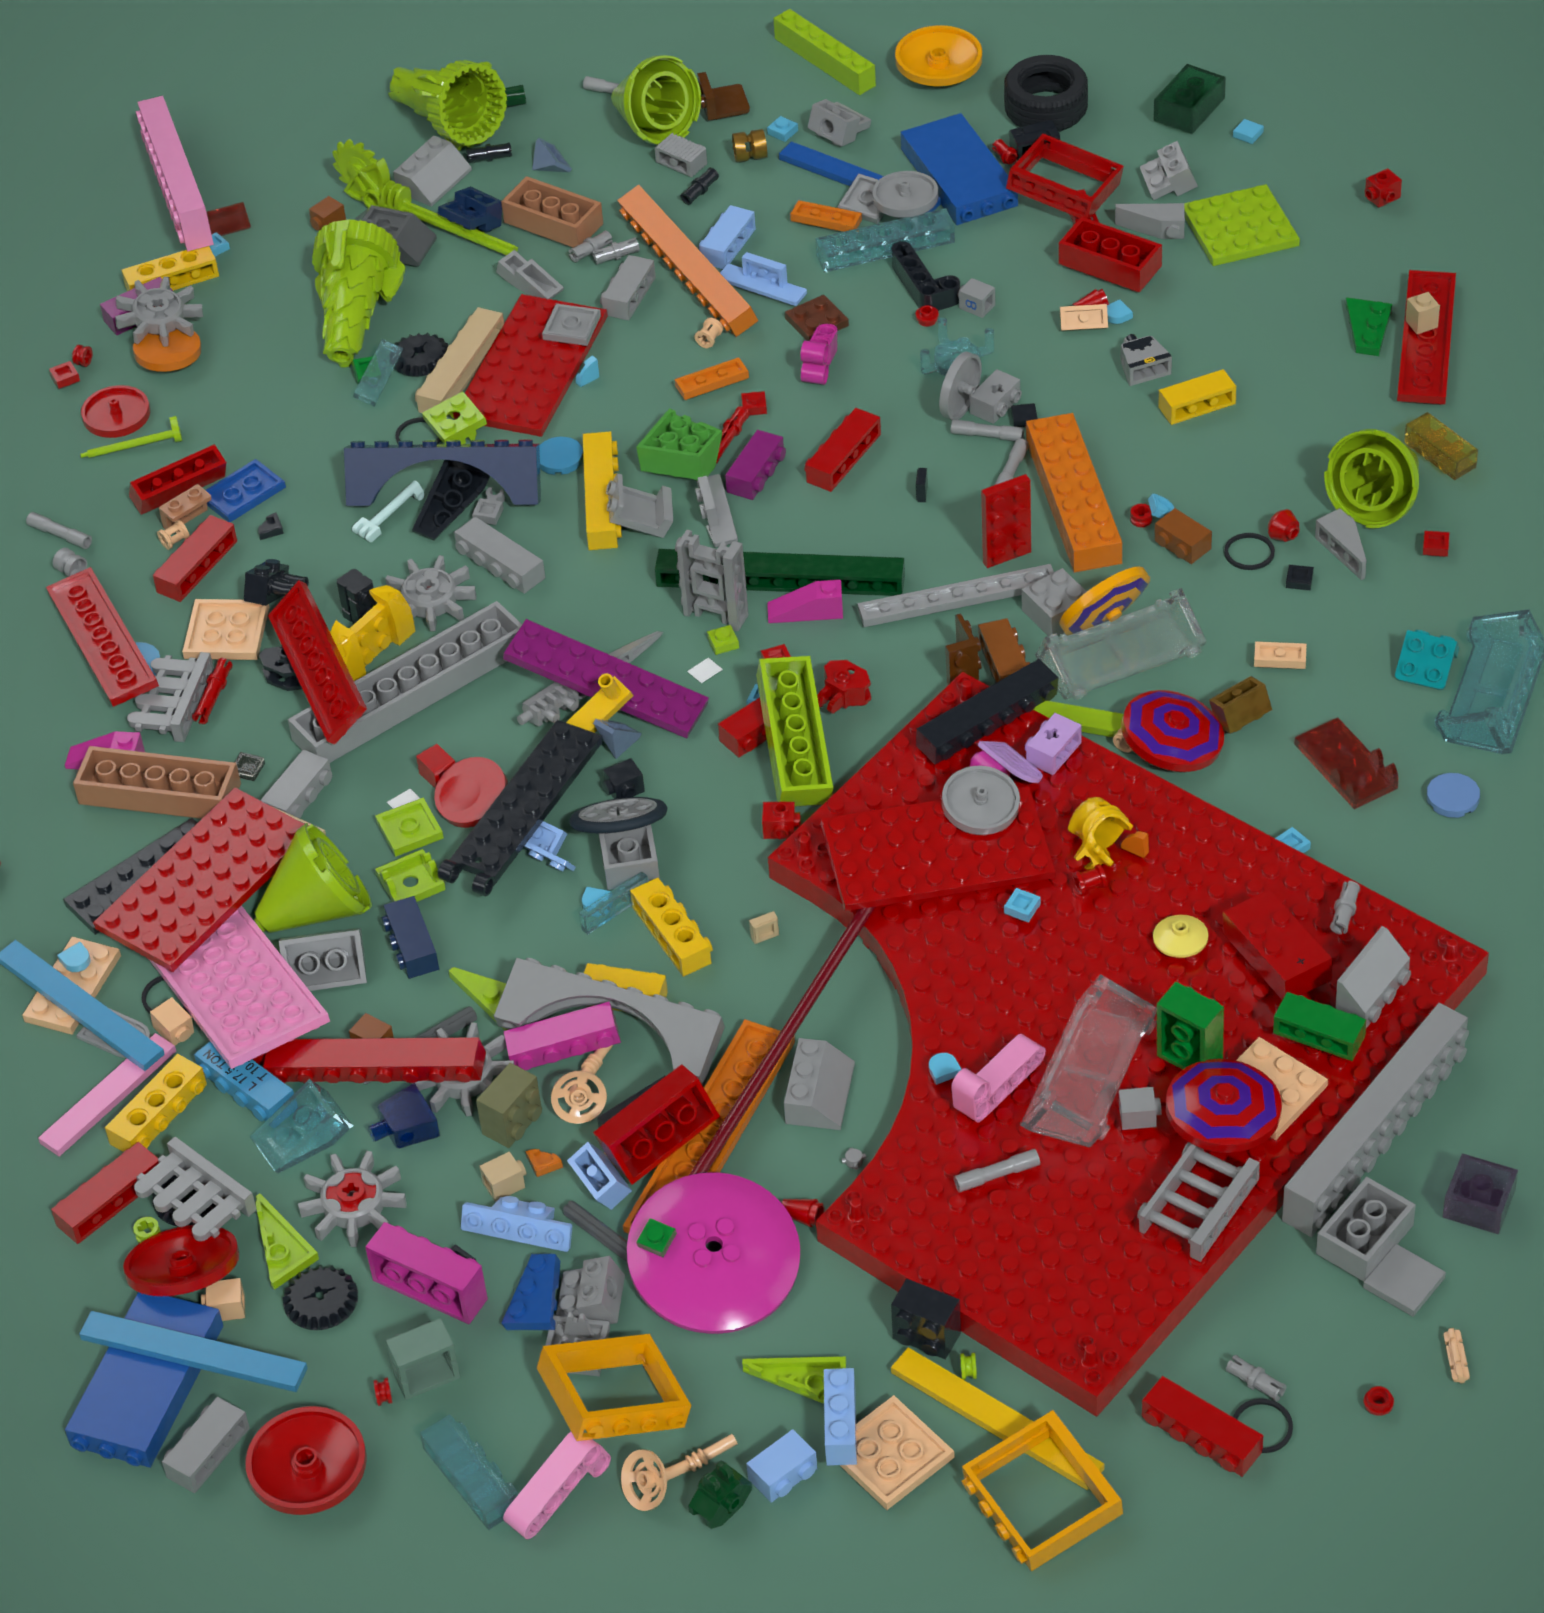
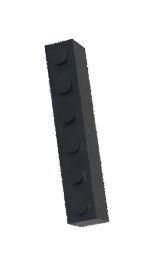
M1037 659L917 728L916 746L935 765L943 760H948L963 748L970 747L974 742L984 736L991 735L1001 726L1010 724L1020 715L1031 712L1039 704L1053 699L1057 695L1059 677L1040 659Z

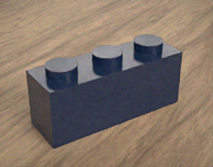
M415 896L385 904L386 916L381 917L385 932L390 931L392 934L389 935L392 950H398L399 952L396 955L400 970L405 969L408 979L440 970L436 950Z

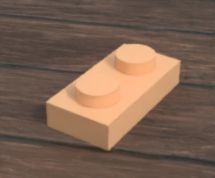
M1107 304L1060 307L1061 331L1108 328Z
M1255 642L1254 667L1305 669L1306 644Z

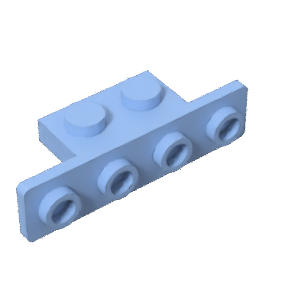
M748 252L742 256L743 268L727 264L720 272L733 286L797 306L807 294V289L787 283L785 264Z
M543 821L524 846V848L530 850L528 855L540 861H543L545 857L551 860L550 866L562 872L565 868L574 871L576 868L568 861L556 856L567 833Z
M513 1196L500 1197L492 1207L465 1202L462 1206L461 1229L464 1231L568 1252L571 1248L572 1224L553 1220L555 1208L548 1207L542 1202L529 1203L519 1201L518 1198Z

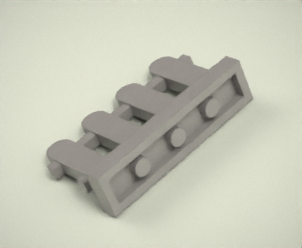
M200 652L197 660L191 657L189 660L172 659L170 655H166L165 658L154 659L151 662L153 672L157 674L155 677L159 686L150 690L149 694L143 693L135 698L137 708L142 709V711H135L127 716L129 726L139 732H142L143 729L159 730L160 734L172 731L175 742H185L193 723L192 715L207 686V678L214 671L210 653ZM166 675H176V676H182V677H181V678H173V677H166ZM158 693H170V694H174V695H173V696H166V695H158ZM150 711L166 712V714L150 713Z
M177 1137L172 1138L167 1143L170 1154L167 1157L164 1155L159 1157V1164L146 1175L141 1172L137 1176V1182L134 1185L136 1195L140 1198H146L152 1193L157 1195L153 1203L158 1212H166L172 1207L176 1209L173 1212L175 1225L183 1227L191 1221L195 1223L192 1233L197 1241H205L210 1236L216 1238L220 1234L219 1228L231 1218L237 1220L241 1216L240 1211L248 1217L256 1211L251 1191ZM176 1175L178 1177L165 1189L161 1187L172 1176ZM193 1189L197 1191L185 1203L180 1201ZM214 1203L216 1207L202 1218L200 1214Z

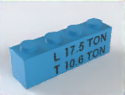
M208 1042L194 1054L196 1064L203 1067L205 1079L215 1083L218 1090L225 1094L227 1092L231 1095L239 1106L247 1107L251 1110L259 1121L264 1120L273 1127L297 1107L293 1089L251 1059L231 1069L211 1042Z

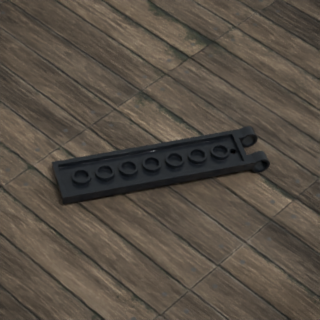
M557 720L449 860L445 859L441 863L438 870V878L452 884L457 880L462 870L476 875L472 883V891L485 897L488 896L516 856L603 743L602 735Z

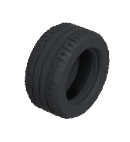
M1056 55L1032 56L1018 62L1007 73L1004 80V104L1007 116L1019 127L1052 120L1059 132L1071 128L1083 118L1088 108V79L1086 73L1074 61ZM1040 92L1059 93L1058 95L1052 96L1033 95L1034 93Z

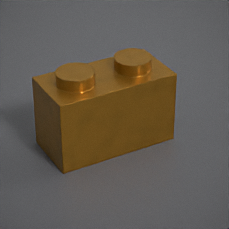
M1252 676L1209 699L1213 715L1221 723L1223 730L1230 734L1241 730L1243 726L1262 718L1264 714L1272 710L1266 685Z

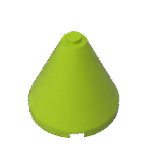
M656 55L643 60L612 92L611 100L615 108L634 133L650 144H660L671 133L685 138L690 133L688 129L692 122H697L701 108L700 86L692 69H688L679 58Z
M1377 429L1355 431L1343 437L1334 445L1327 457L1329 462L1327 471L1324 472V481L1327 494L1336 510L1340 508L1347 515H1350L1354 521L1366 525V528L1388 526L1400 520L1409 512L1416 500L1419 489V460L1415 452L1395 436Z
M305 823L297 829L255 911L256 918L254 921L263 932L267 930L269 933L362 915L372 907V902L358 875L354 877L346 865L349 861L337 846L313 824L308 826V823Z

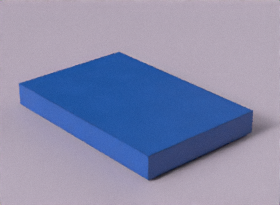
M254 459L206 489L212 498L207 502V506L227 522H232L286 488L285 481L257 459Z

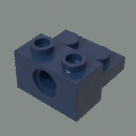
M470 186L456 191L454 201L438 206V215L447 218L450 222L462 225L463 228L468 230L479 228L482 232H490L502 224V200Z

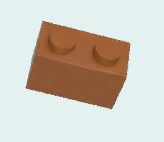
M1174 508L1155 523V542L1192 565L1211 550L1212 531Z

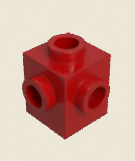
M1388 168L1366 178L1365 197L1378 208L1401 198L1402 179Z
M763 802V839H787L795 832L796 828L801 826L800 812H795V802Z

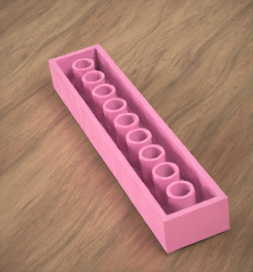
M159 96L139 101V110L136 111V116L141 127V137L157 177L159 187H161L162 195L165 198L166 206L169 209L180 244L184 243L187 251L214 245L205 205L164 97Z

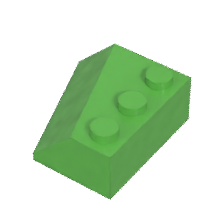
M669 408L636 447L641 471L690 478L697 481L698 477H708L716 466L722 430L703 422H692L691 417L687 415L680 417L676 415L675 410Z

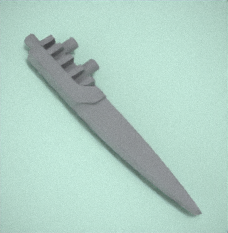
M656 631L611 652L609 655L630 663L661 637L663 632ZM554 682L523 702V713L517 716V721L521 725L529 721L537 726H541L543 721L555 723L560 719L559 708L575 711L579 706L578 699H583L587 695Z

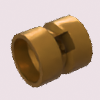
M763 129L752 130L749 135L745 132L732 134L736 162L748 161L750 157H753L755 160L767 158V144ZM745 142H749L750 150H746Z

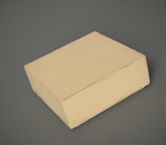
M774 911L749 920L751 939L754 944L779 935L778 917Z

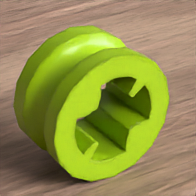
M153 1217L140 1218L133 1227L138 1243L161 1233L158 1221ZM149 1229V1231H151V1232L146 1233V1232L143 1231V1230Z
M972 1352L970 1356L960 1353L962 1379L966 1380L968 1376L977 1379L975 1352Z

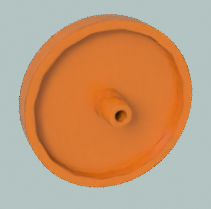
M175 329L169 332L168 346L163 347L160 341V334L147 333L139 344H133L134 357L139 365L152 371L167 372L179 370L191 365L200 356V338L195 331L194 335L190 337Z

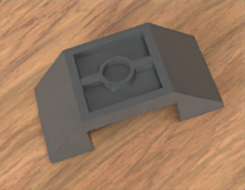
M372 205L354 219L356 221L361 220L373 223L390 233L397 241L399 252H401L400 261L403 264L419 267L437 239L435 233L413 213Z

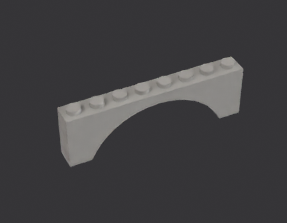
M516 958L494 1014L499 1027L513 1029L538 1022L564 1009L598 1005L610 1001L612 1008L638 1017L657 1032L670 1051L673 1070L682 1064L698 1077L702 1086L704 1085L725 1028L719 1013L709 1009L700 1011L685 1002L672 1003L667 998L657 994L648 996L633 987H628L627 989L620 988L609 980L596 981L589 975L577 972L576 975L568 973L564 968L557 965L547 967L532 958H526V960Z

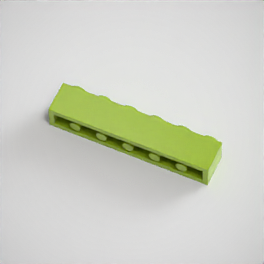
M791 9L773 18L775 39L858 95L876 86L875 65Z

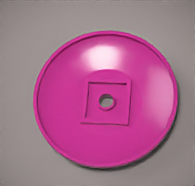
M693 1174L663 1186L648 1198L640 1208L628 1235V1270L640 1297L649 1308L664 1320L693 1332L706 1334L731 1333L748 1328L764 1320L785 1301L793 1288L799 1270V1236L786 1208L771 1192L761 1185L732 1174ZM649 1218L676 1229L677 1234L664 1257H660L637 1246L636 1242ZM711 1241H717L722 1245V1248L717 1252H711L706 1248V1245Z

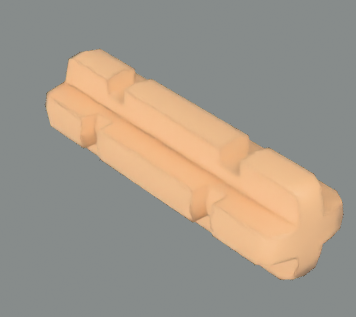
M1450 1328L1444 1332L1443 1336L1445 1345H1448L1446 1346V1351L1451 1368V1376L1454 1382L1463 1384L1470 1378L1464 1344L1460 1343L1463 1342L1460 1330Z

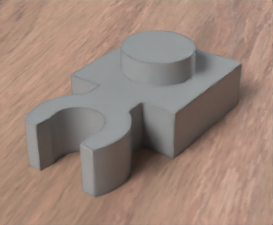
M489 487L486 490L487 499H479L472 517H477L487 524L496 525L504 509L505 494L504 489H501L499 494L493 495L492 488Z

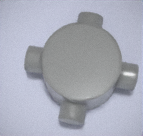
M849 1148L845 1158H842V1163H846L849 1168L857 1170L861 1167L863 1160L866 1159V1154H862L858 1149Z

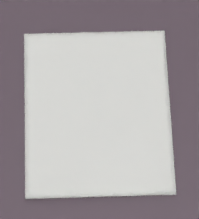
M707 658L687 672L703 683L723 669Z
M408 789L387 803L394 809L420 798L411 789Z

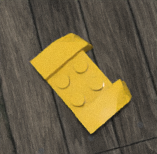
M384 585L369 590L370 595L377 604L352 627L347 628L336 620L330 631L354 681L367 675L365 666L370 664L391 642L400 646L415 632L413 615L409 604L401 592L391 586Z

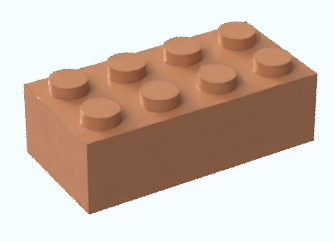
M527 176L501 201L504 223L573 248L582 244L584 239L591 237L604 224L601 202Z

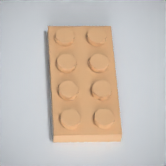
M71 937L63 951L81 942L89 952L91 959L89 966L80 972H70L57 959L53 968L95 998L120 959V950ZM39 992L35 994L22 1015L26 1023L73 1035L79 1025L78 1021Z

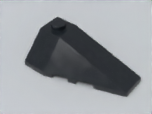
M444 460L413 526L412 532L435 540L483 492L490 479V475L463 462Z

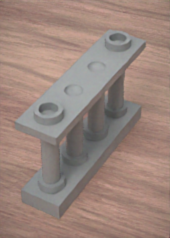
M1188 1142L1183 1149L1182 1157L1148 1203L1145 1202L1140 1207L1137 1215L1139 1219V1232L1145 1234L1151 1224L1155 1223L1187 1239L1190 1244V1257L1201 1262L1258 1182L1260 1162L1249 1158L1243 1167L1239 1166L1237 1168L1204 1152L1203 1148ZM1198 1161L1233 1179L1229 1187L1225 1186L1222 1188L1190 1171ZM1182 1182H1185L1218 1198V1202L1214 1208H1206L1175 1193V1191ZM1169 1202L1202 1218L1203 1223L1199 1229H1192L1160 1212Z

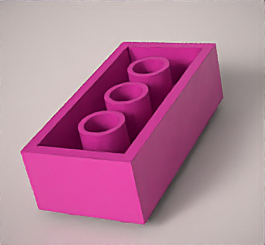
M384 1222L365 1246L373 1281L464 1323L470 1324L488 1300L482 1266L472 1258L466 1259L457 1255L450 1248H442L431 1243L425 1237H417L408 1233L401 1226H393Z

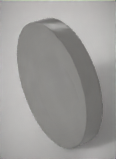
M894 172L882 177L875 183L872 190L873 203L879 211L889 216L902 218L918 216L928 212L936 205L938 201V186L933 178L921 172Z
M966 351L958 355L951 364L940 393L939 407L943 417L950 420H959L970 408V395H973L979 387L982 364L978 355Z
M987 766L966 767L955 772L944 785L942 792L943 812L947 819L962 831L976 835L994 834L1007 828L1018 814L1020 804L1018 788L1008 775L995 768Z

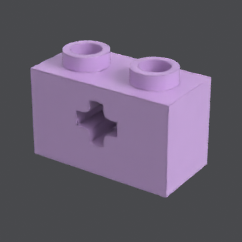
M1054 713L1048 721L1046 720L1042 723L1036 735L1030 737L1026 742V760L1036 768L1054 775L1081 744V724Z

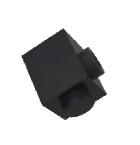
M632 758L603 770L605 781H602V785L608 796L612 795L614 799L634 797L645 792L643 774Z

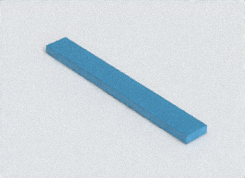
M14 940L0 951V964L142 1070L146 1071L165 1055L162 1047L17 940Z
M95 1311L90 1312L79 1333L81 1340L293 1392H297L308 1369L306 1362Z

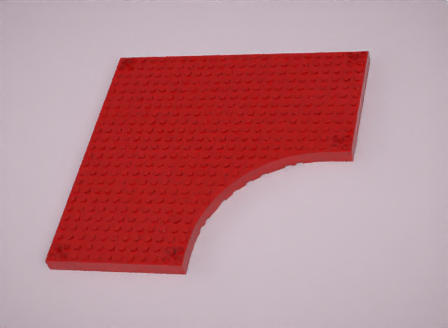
M964 672L960 673L768 856L769 878L810 901L847 928L857 910L844 911L821 827V818L942 800L943 788L949 777L963 768L970 767L972 757L976 753L984 751L978 746L979 741L1005 742L1026 759V742L1030 737H1034L1040 730L1042 723L1050 718L1035 710L1024 713L1015 718L1010 724L1001 726L991 735L982 737L970 747L963 748L948 760H943L935 765L916 746L917 728L990 687ZM1081 735V744L1054 775L1037 768L1043 775L1040 783H1031L1012 773L1010 774V778L1014 781L1017 788L1027 786L1030 788L1056 871L1055 878L876 906L858 934L866 948L871 949L877 956L878 962L900 996V1002L908 1020L912 1041L910 1076L903 1103L886 1139L874 1158L853 1183L816 1220L818 1242L899 1292L905 1280L910 1279L960 1299L962 1333L1097 1417L1283 1206L1285 1185L1436 1005L1441 1003L1455 1010L1486 975L1489 952ZM1100 797L1109 804L1118 807L1129 819L1133 828L1131 831L1125 829L1119 838L1106 848L1110 858L1114 861L1112 866L1101 864L1106 875L1107 887L1101 888L1099 886L1086 890L1085 894L1081 895L1076 889L1073 872L1079 871L1081 873L1087 871L1085 866L1091 861L1087 856L1082 857L1079 861L1074 859L1082 845V839L1072 834L1068 830V826L1073 813L1082 802L1088 798ZM1137 831L1148 833L1149 853L1144 858L1121 848L1123 840L1128 835L1135 834ZM1353 881L1360 886L1355 902L1357 906L1356 912L1351 916L1347 933L1344 934L1342 931V934H1337L1330 928L1335 914L1334 905L1340 898L1343 883ZM1016 888L1041 897V904L1029 922L1004 913V905ZM1270 889L1332 957V980L1302 996L1321 1004H1328L1335 1009L1338 979L1381 926L1389 930L1410 957L1409 970L1411 971V976L1406 985H1401L1397 989L1393 1001L1390 1004H1385L1378 1020L1375 1023L1371 1022L1366 1028L1365 1038L1353 1061L1273 1033L1274 1015L1282 999L1223 934V911ZM1170 916H1192L1199 919L1206 926L1208 942L1205 948L1196 955L1185 958L1171 957L1163 954L1155 946L1153 941L1155 927L1160 921ZM1175 982L1189 986L1197 993L1209 999H1214L1224 1006L1223 1059L1237 1060L1260 1037L1328 1079V1086L1277 1140L1270 1137L1261 1145L1241 1152L1223 1153L1204 1149V1152L1237 1168L1239 1166L1243 1167L1249 1158L1260 1162L1258 1182L1201 1262L1190 1257V1244L1187 1239L1155 1223H1152L1146 1233L1143 1234L1139 1232V1219L1137 1218L1142 1204L1150 1201L1182 1157L1183 1149L1188 1143L1174 1130L1166 1114L1168 1087L1173 1078L1183 1069L1157 1056V1003ZM1018 1034L1025 1035L1045 1048L1046 1052L1041 1064L980 1122L974 1121L954 1108L952 1097V1082L954 1078L936 1085L929 1072L930 1059L938 1053H948L955 1057L961 1070L966 1068L977 1074ZM1153 1087L1154 1097L1160 1098L1162 1114L1156 1115L1157 1127L1122 1130L1119 1090ZM1035 1149L1039 1155L1040 1165L987 1181L983 1185L963 1192H958L954 1182V1176L976 1168H984ZM1198 1161L1190 1171L1222 1188L1225 1186L1229 1187L1233 1179ZM1182 1182L1175 1191V1193L1206 1208H1214L1218 1202V1198L1185 1182ZM1169 1202L1160 1212L1192 1229H1199L1203 1223L1202 1218Z

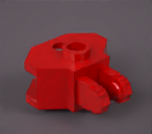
M830 660L824 666L825 687L817 694L819 707L824 706L829 701L827 710L835 714L841 707L846 709L848 706H864L871 700L868 688L871 682L867 670L848 660ZM852 670L854 673L850 674L848 671Z

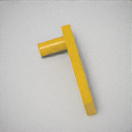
M607 673L602 674L598 679L601 689L566 723L595 733L597 731L593 724L595 719L609 720L633 697V694L615 676L612 677Z

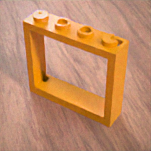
M650 1334L546 1345L542 1347L537 1370L576 1441L685 1428L692 1405ZM642 1364L664 1402L588 1412L567 1373Z
M1054 1410L962 1466L964 1475L962 1484L969 1495H976L980 1501L978 1502L979 1508L986 1518H993L996 1523L995 1529L1003 1541L1009 1540L1013 1546L1012 1552L1020 1564L1026 1563L1031 1572L1123 1514L1121 1498ZM1051 1437L1102 1506L1031 1550L980 1480Z

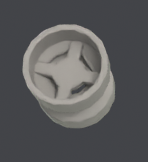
M62 548L55 554L53 566L69 577L87 569V561L80 555H75V552L69 548Z

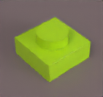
M731 625L707 631V637L715 655L739 648V641Z

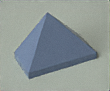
M538 137L535 145L532 170L570 172L572 168L555 145Z
M595 719L593 723L615 759L635 743L642 734L622 722Z

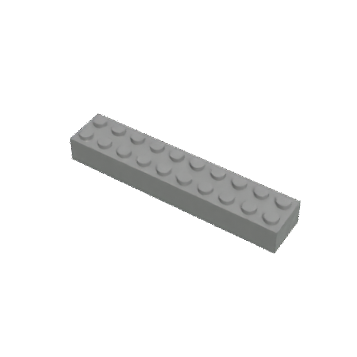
M498 601L490 604L354 681L367 710L335 745L326 740L311 706L288 719L292 741L301 750L327 758L329 763L507 662L503 659L504 652L522 624Z
M1441 1003L1436 1005L1285 1185L1283 1222L1310 1237L1318 1229L1321 1230L1329 1221L1331 1213L1334 1210L1337 1211L1344 1203L1345 1196L1350 1191L1354 1192L1358 1187L1364 1173L1371 1172L1378 1156L1381 1153L1385 1154L1389 1150L1392 1139L1396 1135L1400 1136L1403 1133L1411 1116L1416 1117L1426 1098H1432L1440 1081H1445L1449 1077L1456 1062L1460 1063L1464 1059L1467 1052L1465 1041L1469 1035V1030H1467L1468 1017Z

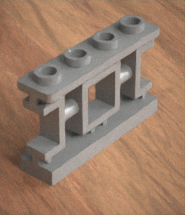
M686 530L683 536L677 539L675 551L678 553L677 569L680 573L679 587L682 592L681 605L683 606L684 616L689 617L694 611L695 616L700 617L704 610L718 613L722 616L723 624L727 625L729 622L732 629L738 632L749 615L742 543L733 541L730 547H727L725 542H721L719 547L714 549L700 545L699 535L694 534L692 536V531ZM703 575L717 578L719 585L703 581Z

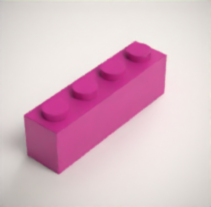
M610 1001L504 1031L510 1061L514 1060V1064L524 1070L621 1043Z

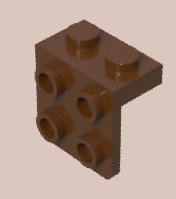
M706 72L697 73L701 91V109L705 110L708 120H717L735 115L739 116L750 112V106L741 84L711 88Z
M961 613L955 615L956 643L945 646L948 685L962 672L979 680V670L982 669L978 652L981 651L980 641L977 636L974 637L972 635L970 622L964 620Z

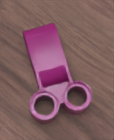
M821 324L816 328L810 341H803L800 356L801 361H803L801 368L802 382L826 384L829 366L837 352L838 328L835 325Z

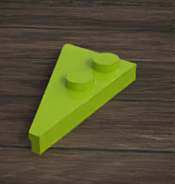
M456 967L448 970L450 978L496 1022L494 1014L506 983Z
M259 1193L255 1196V1203L270 1282L275 1290L296 1276L298 1272L303 1271L319 1260L318 1252Z
M846 1356L742 1359L743 1372L824 1404V1369L846 1368Z

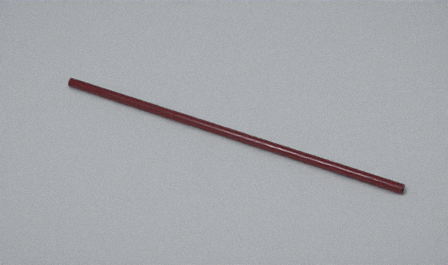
M875 907L857 910L689 1175L707 1173Z

